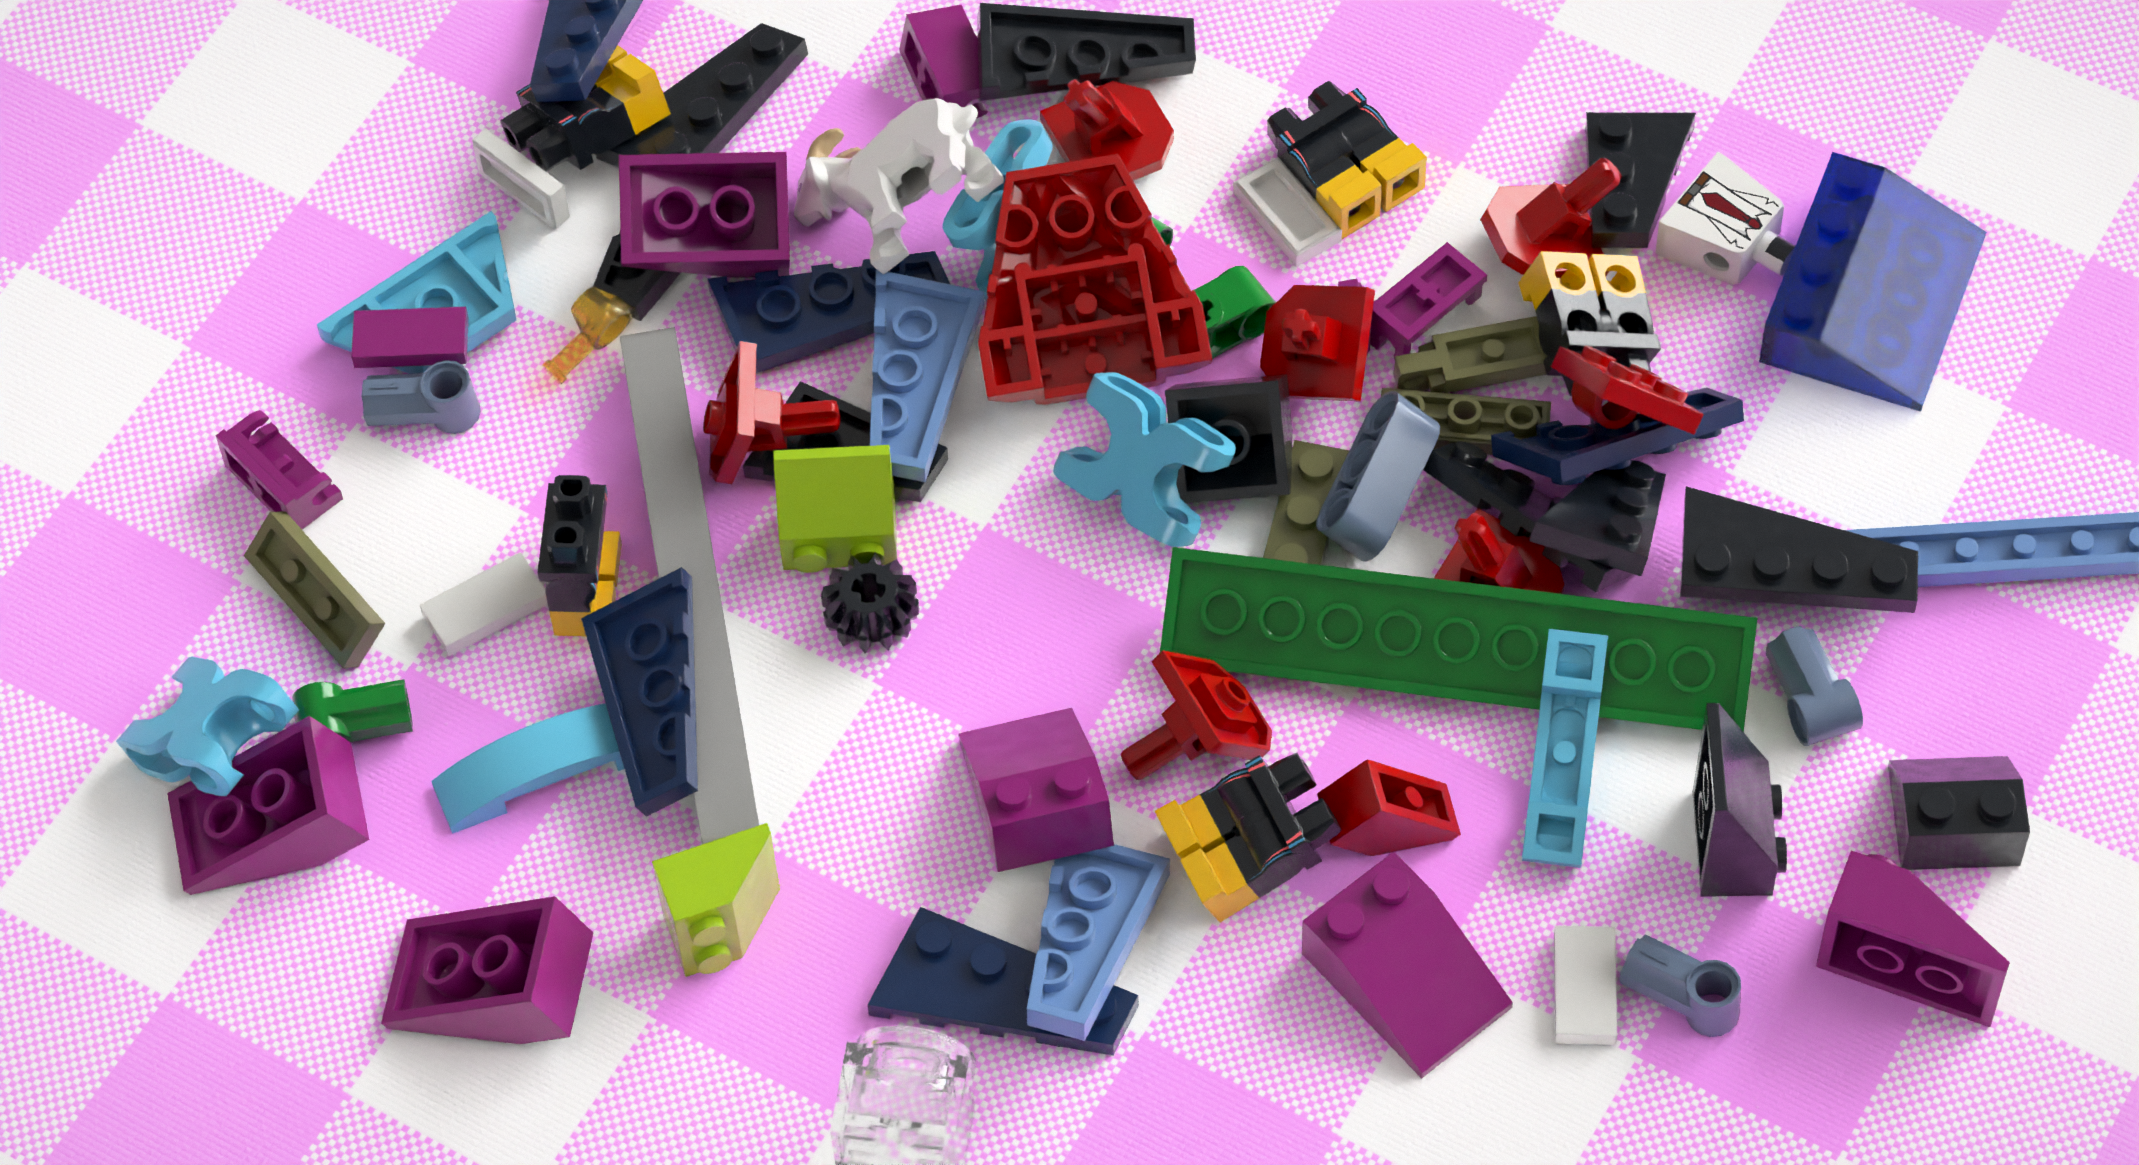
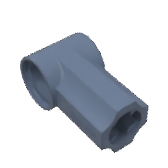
M437 362L428 367L424 373L367 376L366 380H363L361 397L363 417L367 426L434 423L437 429L445 433L456 434L470 429L479 420L481 408L472 380L466 368L458 362Z
M1802 626L1793 627L1782 631L1776 639L1767 643L1765 654L1788 698L1787 710L1791 726L1803 746H1810L1862 728L1863 713L1855 689L1847 679H1838L1813 629H1804Z
M1646 934L1640 939L1637 938L1628 952L1620 972V984L1685 1015L1690 1027L1701 1035L1708 1037L1722 1036L1729 1033L1737 1025L1740 1017L1741 979L1734 967L1720 960H1705L1701 962ZM1708 994H1716L1722 996L1725 1000L1711 1003L1704 1001L1701 997Z

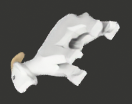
M938 98L927 99L914 103L896 118L892 119L862 150L859 147L850 148L835 157H828L834 147L843 140L844 133L839 128H833L819 135L809 147L805 167L798 180L794 217L799 223L809 227L820 218L830 220L832 218V211L844 212L849 207L868 221L873 235V244L869 253L870 261L878 271L885 274L909 256V252L901 238V227L907 223L906 217L903 214L905 206L918 201L930 190H933L936 194L943 195L962 180L961 175H966L964 180L965 192L976 202H979L1004 182V178L981 148L974 146L970 137L969 129L978 115L977 109L971 104L966 107H960L956 103H947Z

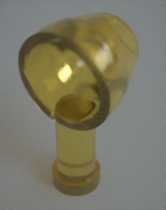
M595 286L583 292L571 307V314L580 332L551 360L547 359L542 364L544 370L558 384L562 385L567 380L566 376L594 349L601 350L626 329L634 316V309L627 302Z

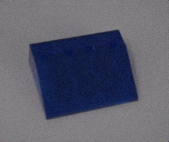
M1832 152L1765 322L1759 362L1922 412L1987 232L1888 168Z

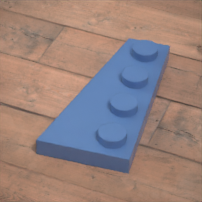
M876 269L870 446H890L893 476L926 482L985 305L984 291L892 272L882 274Z
M1114 844L1111 847L1054 860L1049 879L1047 906L1044 909L1041 924V940L1039 950L1036 953L1027 1004L1028 1026L1083 1041L1086 1040L1170 876V858Z

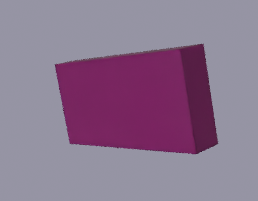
M440 307L354 311L351 355L354 368L430 366L442 361L467 364L469 320L467 308Z

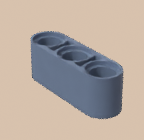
M1389 391L1382 395L1367 413L1319 512L1316 523L1318 531L1360 561L1367 562L1376 557L1390 540L1440 434L1439 423L1396 391Z

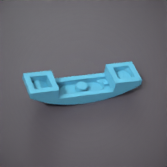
M1549 629L1522 861L1581 868L1608 640L1607 635Z
M604 703L560 714L510 733L461 759L431 782L453 834L507 814L505 801L614 761L618 771L624 770L607 706Z

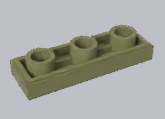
M1382 388L1381 396L1389 391H1396L1439 423L1440 434L1433 450L1453 442L1463 441L1479 447L1487 455H1493L1491 435L1511 431L1515 438L1525 439L1537 436L1536 425L1550 422L1551 401Z

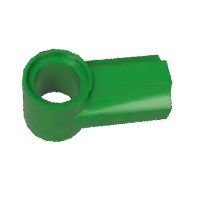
M405 679L344 690L335 683L314 682L300 687L292 696V701L299 709L294 716L295 723L311 716L349 742L413 731L412 714Z

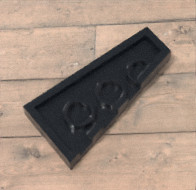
M994 3L979 4L977 13L979 101L1069 90L1067 84L1074 79L1080 83L1089 80L1094 86H1102L1111 81L1125 83L1193 74L1196 63L1194 18Z
M760 23L663 93L671 115L609 151L595 154L596 159L619 168L618 155L719 153L809 54L805 38Z
M1458 441L1432 450L1423 470L1474 507L1489 510L1493 506L1499 510L1498 519L1500 525L1515 536L1530 537L1535 522L1563 499L1561 497L1551 498L1535 489V481L1519 471L1512 469L1502 470L1486 460L1487 454L1473 444ZM1546 546L1542 552L1543 556L1559 567H1565L1567 563H1571L1585 571L1581 583L1595 593L1634 575Z
M1686 486L1683 507L1680 597L1915 613L1918 601V551Z

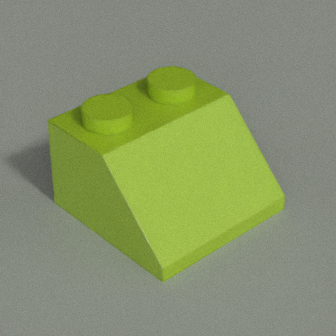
M889 445L773 451L778 536L783 570L814 573L824 568L848 567L851 555L861 564L869 563L874 552L881 558L882 565L898 559L896 502Z
M768 823L652 861L663 917L685 977L697 973H716L728 967L732 961L743 958L780 891L772 835Z

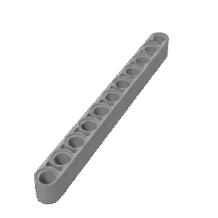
M671 327L620 336V343L658 577L661 578L681 567L692 576L698 791L694 793L701 842L705 844L758 826L759 819L676 329Z

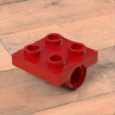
M1585 345L1581 354L1561 346L1559 347L1551 367L1574 381L1571 390L1572 402L1577 410L1605 428L1619 429L1632 422L1637 413H1640L1695 435L1704 414L1685 403L1689 394L1686 391L1662 381V377L1634 364L1627 367L1617 363V359L1590 346ZM1603 399L1608 401L1604 406H1602Z

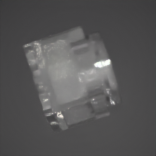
M911 1026L877 1027L858 1036L856 1042L847 1041L830 1128L835 1165H966L975 1115L973 1081L976 1058L972 1051L958 1040L945 1034Z

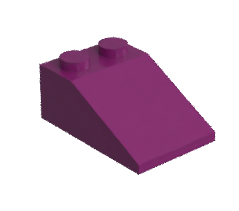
M787 152L618 155L621 267L732 278L755 277L757 272L778 270L779 276L789 275L790 244Z
M1072 707L958 733L959 743L997 872L1114 846L1108 794L1095 754Z
M311 716L300 720L234 756L232 768L241 772L244 776L227 796L202 792L197 789L191 780L167 793L183 891L189 895L321 866L370 840L351 742Z
M1851 850L1828 909L1816 967L1991 1027L2010 962L1910 870L1897 866L1892 860L1882 855H1864Z
M1395 851L1302 921V955L1421 1079L1513 1008V1002L1435 892Z
M556 896L407 919L381 1024L391 1030L512 1044L569 1038L594 932Z

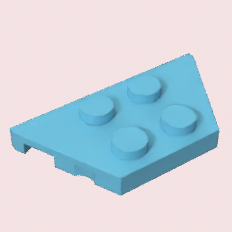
M492 211L488 212L316 324L320 338L325 343L352 352L354 311L466 307L469 317L468 353L517 321L496 216ZM430 366L392 368L408 374L424 373Z

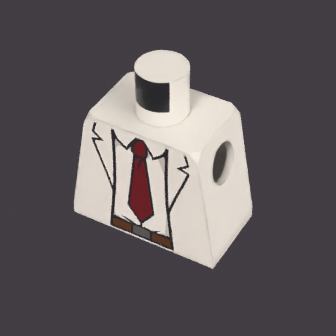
M1717 152L1660 219L1655 253L1665 259L1734 285L1741 283L1757 263L1783 276L1794 263L1799 247L1779 236L1785 207L1781 199L1728 157Z

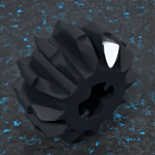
M876 552L870 558L869 563L861 564L851 555L848 561V571L832 568L829 575L830 585L824 586L821 592L822 607L825 608L823 618L825 626L829 631H837V638L843 647L859 640V648L862 649L864 654H866L873 642H880L889 651L893 644L892 635L908 638L911 631V620L917 619V615H919V600L915 596L917 594L915 580L912 578V575H903V567L898 559L882 566L881 558Z

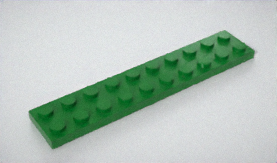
M1172 547L1160 652L1165 650L1214 660L1229 672L1540 710L1549 629L1607 635L1599 717L1702 730L1706 703H1719L1744 732L1758 618Z

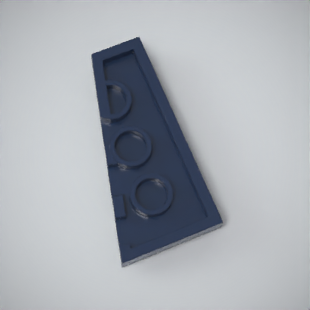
M549 0L530 81L536 102L586 100L643 0Z
M935 251L909 254V256L888 271L950 284ZM864 259L862 266L839 269L834 268L833 263L811 266L812 272L779 276L778 270L757 272L755 273V279L728 282L727 276L708 278L707 281L709 292L734 350L736 351L740 341L757 344L756 373L874 334L876 268L871 264L870 259Z
M1707 387L1688 391L1687 393L1689 394L1685 403L1704 414L1695 435L1640 413H1637L1632 422L1619 429L1605 428L1591 418L1588 425L1563 426V423L1557 420L1536 425L1537 436L1517 439L1511 431L1491 435L1492 454L1495 458L1548 477L1556 485H1574L1583 482L1587 474L1602 469L1616 470L1628 467L1632 463L1631 459L1646 454L1672 452L1676 450L1678 443L1693 438L1708 439L1719 436L1722 433V428L1744 421L1743 400Z
M682 567L581 618L634 804L646 817L698 791L692 576Z
M920 907L867 1007L869 1016L890 1019L891 1014L918 1018L919 1024L944 1028L945 1023L979 1028L980 1034L1004 1038L1005 1033L1035 1037L1036 1043L1114 1056L1139 1007V995L1113 985L1085 1041L1028 1026L1027 1004L1036 953Z

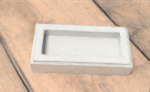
M486 127L472 139L480 175L552 228H559L570 218L565 187L561 182Z
M1279 157L1233 182V194L1296 267L1342 242V230Z
M521 552L419 604L422 616L448 656L548 605L544 586L539 582L538 577Z
M1555 925V1044L1616 1045V927Z

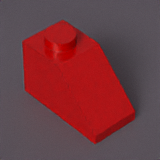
M1366 759L1317 793L1318 799L1323 798L1328 804L1342 829L1340 833L1329 840L1330 845L1360 854L1376 856L1393 851L1451 841L1461 835L1446 783Z

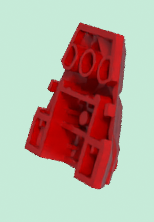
M1118 153L1006 172L995 238L996 250L992 274H989L984 322L980 328L978 340L988 401L1014 403L1033 400L1036 404L1048 405L1086 398L1088 387L1096 373H1119L1149 388L1166 383V377L1187 374L1212 364V354L1203 305L1194 290L1191 291L1177 266V258L1169 244L1166 245L1152 221V214Z

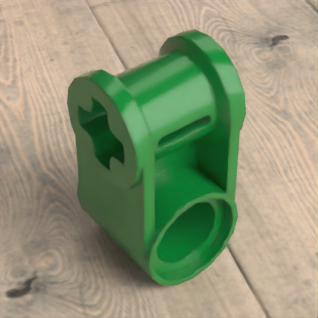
M1245 266L1229 268L1217 278L1194 289L1203 305L1212 360L1231 348L1264 334L1267 311L1276 303L1268 291Z

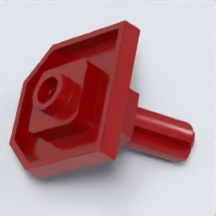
M1074 79L1067 84L1070 91L1064 96V101L1040 110V121L1065 162L1118 153L1133 181L1161 170L1174 141V129L1150 90L1116 81H1111L1096 88L1089 80L1080 83Z
M1600 158L1570 184L1553 182L1552 184L1499 186L1480 221L1501 263L1524 275L1541 251L1584 253L1587 255V259L1592 254L1605 255L1601 248H1592L1590 227L1592 220L1587 211L1619 185L1622 176L1610 160ZM1556 269V278H1561L1567 269Z
M1293 285L1267 311L1260 359L1261 370L1266 376L1287 374L1290 399L1361 402L1375 290L1369 287Z
M740 341L718 389L716 401L709 400L705 410L703 432L710 434L709 475L715 482L732 485L747 452L787 449V436L837 431L840 427V411L837 401L823 400L784 404L781 392L756 388L757 344Z
M1478 508L1467 519L1459 518L1456 522L1454 529L1458 534V540L1434 576V579L1562 594L1565 587L1560 567L1542 555L1545 546L1530 542V537L1515 536L1500 525L1498 518Z
M1162 650L1151 662L1175 699V702L1161 714L1166 724L1124 749L1120 755L1131 776L1135 780H1142L1184 753L1190 761L1205 752L1252 760L1259 755L1263 758L1271 748L1272 729L1245 686L1214 660Z

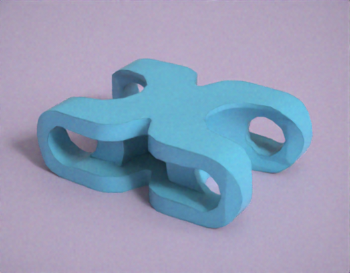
M1033 119L1017 120L1008 123L999 131L985 151L991 162L1002 173L1004 182L979 202H976L965 192V188L962 189L943 220L942 228L953 247L978 251L984 249V258L975 281L978 289L984 291L986 303L989 274H992L996 250L995 238L1006 172L1046 166L1053 149L1051 139L1042 123ZM1025 143L1014 159L1015 151Z
M1114 372L1094 374L1086 393L1087 403L1107 420L1111 433L1109 448L1105 453L1097 452L1087 446L1060 451L1053 467L1054 475L1070 488L1092 501L1106 500L1113 495H1121V512L1127 523L1168 546H1191L1194 544L1200 530L1201 519L1180 498L1176 485L1178 471L1182 465L1192 467L1200 472H1214L1224 467L1227 468L1235 454V444L1226 436L1197 418H1183L1175 423H1166V406L1161 397L1154 391L1124 375Z
M191 656L171 676L172 679L182 684V693L177 701L163 714L152 719L133 720L116 742L137 768L149 776L173 783L183 780L190 775L192 783L198 790L218 796H227L244 776V774L232 768V760L239 748L249 739L263 732L282 731L299 709L277 681L267 675L248 669H239L224 676L223 670L215 661Z

